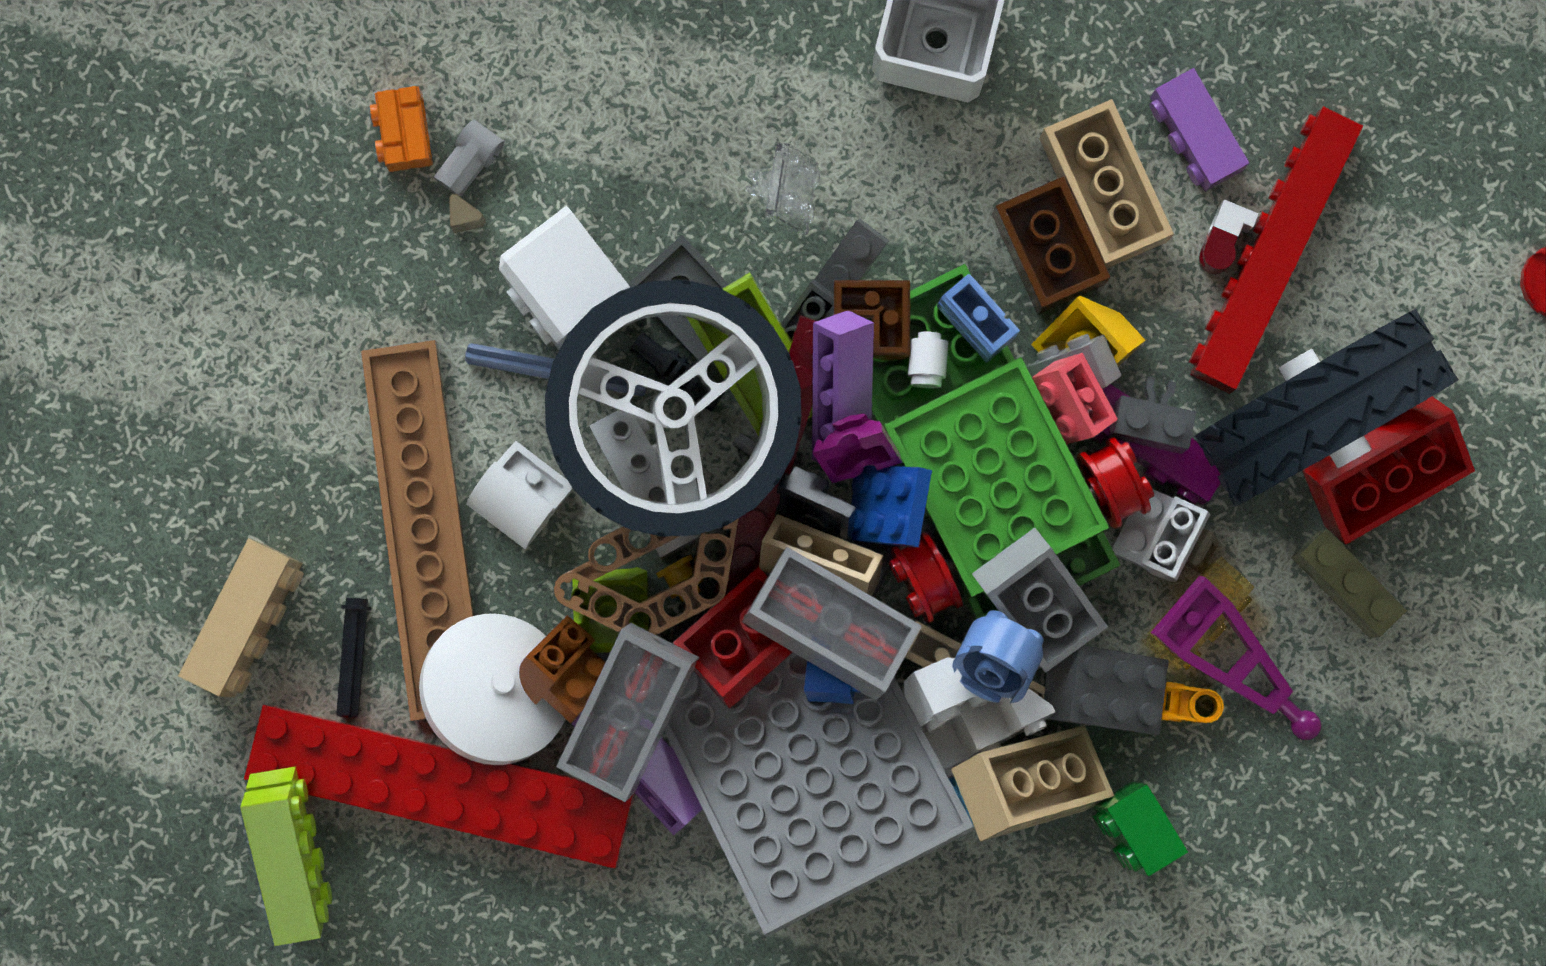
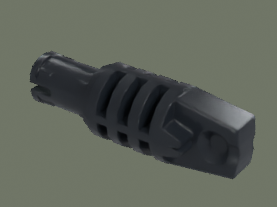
M644 332L638 336L629 352L641 358L655 369L656 377L660 380L662 378L665 379V384L668 386L694 365V363H688L689 359L685 356L681 358L677 350L671 349L668 351ZM695 376L678 388L687 392L692 397L693 402L696 403L708 392V388L702 384L698 376ZM725 392L705 408L712 411L721 401Z

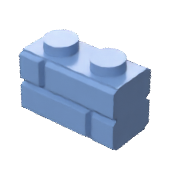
M970 274L966 275L947 291L937 304L938 309L986 363L1010 344L1020 332L1010 319L1004 318L1005 313Z

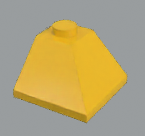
M1079 296L1031 345L1038 352L1057 345L1059 350L1069 347L1067 342L1079 336L1088 334L1090 339L1105 335L1119 367L1146 340L1120 312Z

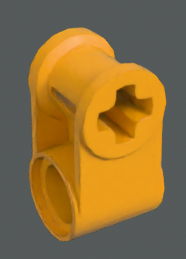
M1166 682L1161 720L1212 723L1222 715L1224 704L1217 692L1210 689L1189 687L1180 683ZM1167 693H1168L1167 708L1165 709V707H1166ZM1200 696L1209 697L1214 704L1213 712L1208 717L1200 716L1195 710L1196 700Z

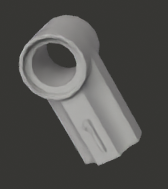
M475 119L471 120L458 136L455 143L456 148L436 173L434 179L454 195L456 193L461 197L483 167L487 168L496 159L493 155H499L505 141Z

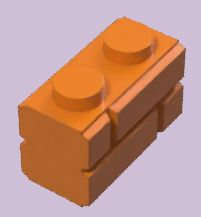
M419 86L376 92V104L370 105V113L373 126H380L381 140L375 141L379 163L385 162L389 172L432 166L433 160L424 99Z

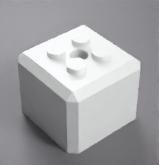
M887 0L875 47L872 66L873 73L878 81L963 102L972 101L980 95L1004 0ZM939 31L944 34L947 43L942 48L935 49L927 44L926 36L930 32Z
M567 206L500 257L499 270L510 287L506 291L510 299L523 316L530 312L533 319L529 322L535 332L546 345L552 341L558 350H560L568 333L594 306L617 292L630 288Z

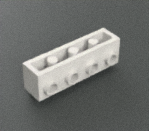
M617 410L589 425L623 490L630 495L648 501L666 503L657 443L651 446L645 435V432L650 430L646 420ZM699 534L695 536H680L656 548V551L661 560L698 541Z

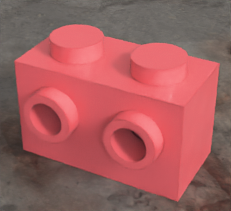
M1083 353L1054 361L1032 377L1066 445L1093 438L1118 420Z

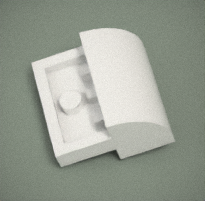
M515 441L497 462L494 461L469 496L466 505L526 549L547 525L550 517L570 495L573 488L567 479Z
M1153 489L1155 496L1149 499L1151 511L1145 515L1138 511L1128 516L1112 549L1117 557L1146 569L1150 574L1167 581L1177 582L1210 513L1176 496L1172 498Z

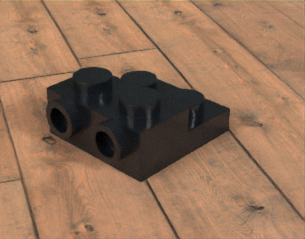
M795 466L790 474L785 473L778 484L777 493L780 494V502L776 508L775 517L777 514L852 543L856 507L848 504L843 499L828 495L829 481L815 473L807 472Z

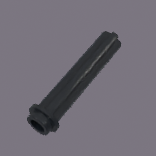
M346 598L345 605H341V609H345L336 710V714L339 717L356 718L359 715L367 611H371L372 608L368 607V599Z

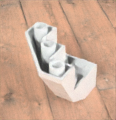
M947 657L919 669L904 681V696L948 778L954 776L951 770L953 767L981 752L1000 748L1002 743L1025 732L1026 736H1029L1047 727L1045 720L1055 713L1053 706L1029 688L1024 698L1016 703H1010L1012 698L1001 697L999 703L980 698L961 684L962 675L958 669L954 673L952 664L955 658Z

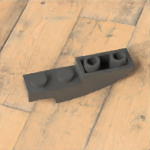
M862 219L856 220L816 278L809 283L781 324L791 341L800 316L819 321L834 315V280H863L870 271L872 264L888 244L889 240Z

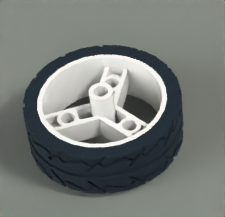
M688 280L647 282L621 290L594 306L568 333L552 363L545 393L546 432L555 461L573 490L599 514L627 529L661 537L695 536L727 526L756 508L773 490L775 485L778 484L794 455L801 426L800 384L791 356L774 327L745 301L721 288ZM673 315L690 317L708 323L729 336L669 386L591 357L603 341L622 327L643 318ZM712 361L722 362L727 369L726 378L720 383L711 381L707 376V367ZM751 369H754L762 392L763 419L758 441L749 460L736 476L718 490L706 494L694 416ZM695 376H698L702 384L708 388V392L694 405L692 397L687 392L678 388ZM612 377H621L627 383V393L621 399H613L606 392V383ZM636 385L659 391L651 401L650 413L630 403ZM578 394L653 423L666 503L652 502L626 493L612 484L595 466L584 447L578 427ZM668 398L676 400L680 407L678 416L673 420L669 419L663 411V405ZM686 425L687 448L669 451L663 428H679ZM679 455L686 456L691 462L690 473L682 478L674 476L671 471V462Z
M1417 309L1380 327L1322 361H1319L1313 349L1306 351L1279 367L1281 374L1286 380L1284 383L1194 436L1200 448L1203 449L1204 455L1211 467L1215 465L1221 474L1218 476V479L1229 493L1228 496L1234 506L1246 502L1329 455L1337 468L1355 460L1372 450L1364 435L1459 380L1441 349L1437 351L1431 341L1434 338Z

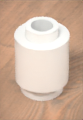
M919 332L918 338L910 340L908 376L912 377L911 386L930 389L941 388L942 379L946 378L948 341L942 340L940 333Z

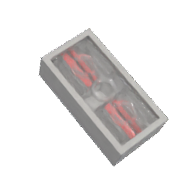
M786 547L778 558L742 621L744 624L875 701L886 692L922 627L920 624L789 547Z
M633 623L622 628L556 767L626 802L635 793L699 657Z

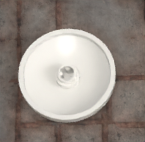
M482 614L466 618L451 626L433 644L421 669L419 682L420 700L430 727L451 750L475 762L490 765H506L533 756L557 735L565 718L544 699L535 705L525 693L519 678V668L522 661L546 637L540 630L516 617L502 614Z

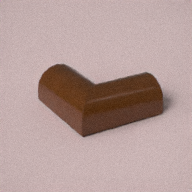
M834 280V315L851 311L865 319H872V322H874L873 358L879 360H903L909 358L910 280Z

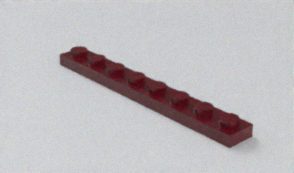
M803 316L799 317L789 349L801 388V426L794 455L783 475L791 473L813 404V323L817 321ZM778 484L775 485L773 490L756 508L738 519L724 597L759 567L762 540L776 518L775 511L780 502V494L777 493ZM717 581L711 597H714L718 591Z

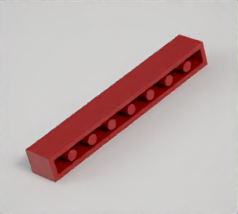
M1324 106L1315 116L1312 114L1308 115L1300 131V134L1305 136L1300 148L1295 146L1292 148L1285 161L1284 166L1289 168V171L1284 181L1277 179L1269 194L1268 199L1274 202L1268 214L1263 211L1261 212L1252 231L1258 235L1252 246L1245 245L1236 264L1242 266L1236 279L1229 278L1220 297L1226 299L1220 312L1217 310L1213 311L1205 326V330L1209 331L1210 334L1204 345L1201 343L1196 345L1189 359V363L1194 365L1190 375L1228 394L1237 389L1363 125Z

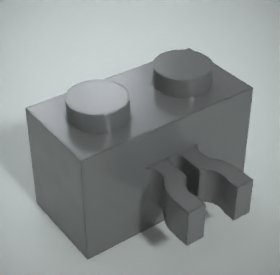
M1150 376L1146 378L1144 385L1146 400L1123 395L1116 400L1114 413L1118 420L1110 425L1108 438L1114 437L1116 440L1180 454L1189 449L1197 412L1167 405L1168 400L1174 394L1177 382H1167L1166 392L1160 396L1159 403H1155L1156 392L1153 389L1155 378Z

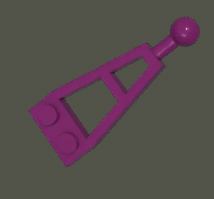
M1199 575L1150 633L1182 661L1266 711L1275 714L1279 710L1291 721V730L1297 738L1301 740L1315 738L1321 730L1320 718L1312 711H1301L1288 699L1293 690L1233 603L1206 577ZM1221 614H1223L1247 648V651L1228 673L1223 672L1190 652L1191 648ZM1257 664L1274 687L1267 697L1241 683Z

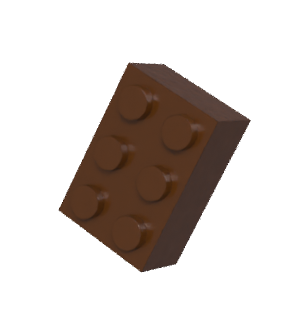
M1064 176L995 206L992 217L1037 315L1102 287L1110 279L1107 268Z

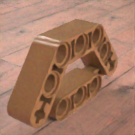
M738 519L727 526L721 527L722 530L729 529L728 537L719 533L706 534L705 532L699 534L692 576L640 603L594 580L680 536L661 537L650 534V541L645 547L635 548L628 539L631 530L622 526L598 538L591 544L588 550L589 561L558 577L554 586L555 597L564 606L618 632L629 624L633 614L644 612L649 615L651 620L647 631L657 635L719 603L724 598ZM712 539L720 540L725 547L723 557L717 561L708 560L704 554L706 543ZM604 543L612 545L616 550L614 562L607 566L598 564L594 558L596 548ZM712 577L717 581L718 591L714 597L702 598L699 595L697 586L701 579ZM572 578L579 581L578 588L586 593L589 591V586L597 588L589 599L588 609L580 607L584 599L577 595H573L570 600L564 598L565 590L560 588L562 582L570 583ZM673 594L680 595L685 603L683 611L676 616L666 614L663 608L665 599ZM602 595L612 596L616 600V610L610 616H600L595 611V601Z

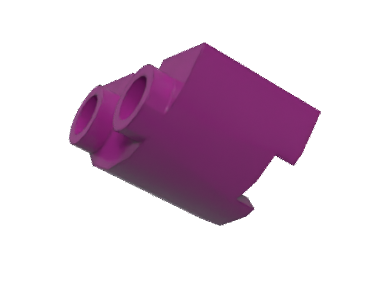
M866 414L851 415L832 424L835 431L828 435L823 443L818 439L813 449V455L832 483L857 477L862 473L864 466L875 465L876 469L880 470L902 463L898 449L879 420L878 422L869 420Z

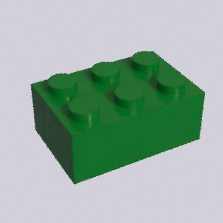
M1129 782L1113 792V797L1094 806L1097 813L1092 818L1103 836H1111L1117 846L1112 848V852L1123 868L1149 877L1188 853V850L1148 784Z

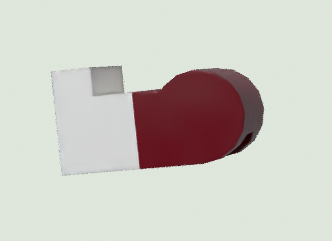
M1227 200L1222 201L1218 206L1199 254V264L1204 271L1213 275L1221 274L1232 265L1236 257L1234 246L1240 231L1248 233L1254 227L1259 213Z

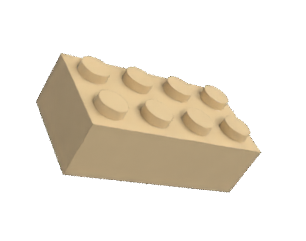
M1112 99L1044 128L1039 138L1057 179L1064 176L1106 268L1169 241L1174 235L1172 228Z
M248 538L178 676L219 697L235 698L237 692L242 694L251 680L252 673L248 672L254 658L259 660L268 647L269 639L265 637L271 625L277 626L286 611V606L282 604L288 592H294L302 580L304 573L300 571L303 563L263 543Z
M1085 725L981 752L951 769L980 842L1086 811L1114 796Z

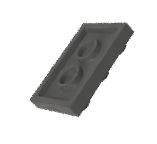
M683 235L628 283L630 287H634L651 281L688 280L721 289L729 285ZM673 315L656 316L697 361L708 354L687 317Z

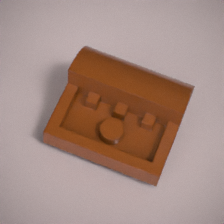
M568 615L524 658L519 668V678L525 693L535 705L544 699L567 721L572 723L583 711L606 662L590 649L595 639Z

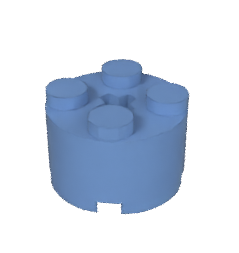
M992 610L985 617L978 618L971 624L956 654L952 668L954 673L958 669L962 675L961 684L976 696L996 703L1000 702L1001 697L1012 698L1010 703H1016L1026 695L1042 661V644L1044 639L1037 631L1026 629L1022 625L1009 620L1004 613Z

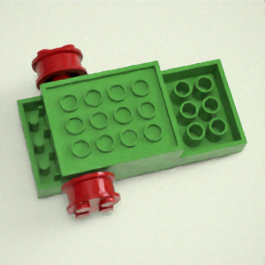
M966 264L910 291V340L918 338L919 332H937L941 334L942 340L948 341L946 378L942 379L941 388L930 389L911 386L912 377L908 376L909 358L903 360H879L873 358L872 420L877 422L879 420L898 449L902 463L895 466L921 467L932 470L924 519L938 547L935 546L928 533L924 531L920 536L919 547L906 546L901 550L897 546L890 548L893 559L888 563L897 583L904 581L910 593L905 599L913 615L917 617L922 614L927 623L934 621V614L951 605H954L957 609L962 607L961 596L974 621L985 617L989 611H999L972 573L1033 528H1036L1049 544L1078 586L1121 566L1103 532L1109 528L1107 522L1112 528L1117 529L1122 526V519L1138 511L1143 515L1151 511L1149 499L1155 496L1145 476L1140 478L1134 466L1137 463V459L1130 445L1127 442L1120 444L1114 437L1106 440V447L1090 455L1085 452L1077 454L1078 468L1023 359L1020 357L1015 360L1008 346H1006L986 363L938 309L937 304L940 298L966 275L970 274Z

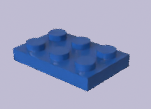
M872 465L864 466L862 473L853 478L852 481L853 495L851 505L856 507L852 541L919 547L932 470L921 467L890 466L877 470Z

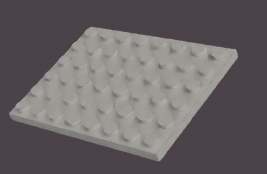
M793 652L730 709L694 670L664 731L766 937L975 830L895 677L892 679L886 692L876 701L862 692H855L854 704L808 701L804 692L807 660Z

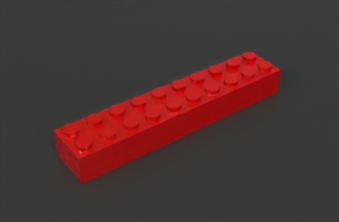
M273 705L262 706L244 780H248L250 774L296 766L299 780H305L308 795L614 869L618 866L635 796L634 793L624 802L581 779L515 763L506 765L483 764L469 760L448 747Z

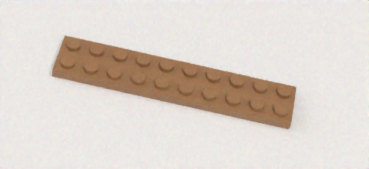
M435 340L361 351L410 721L426 719L420 700L419 682L421 669L429 650L451 626L474 616L437 342Z

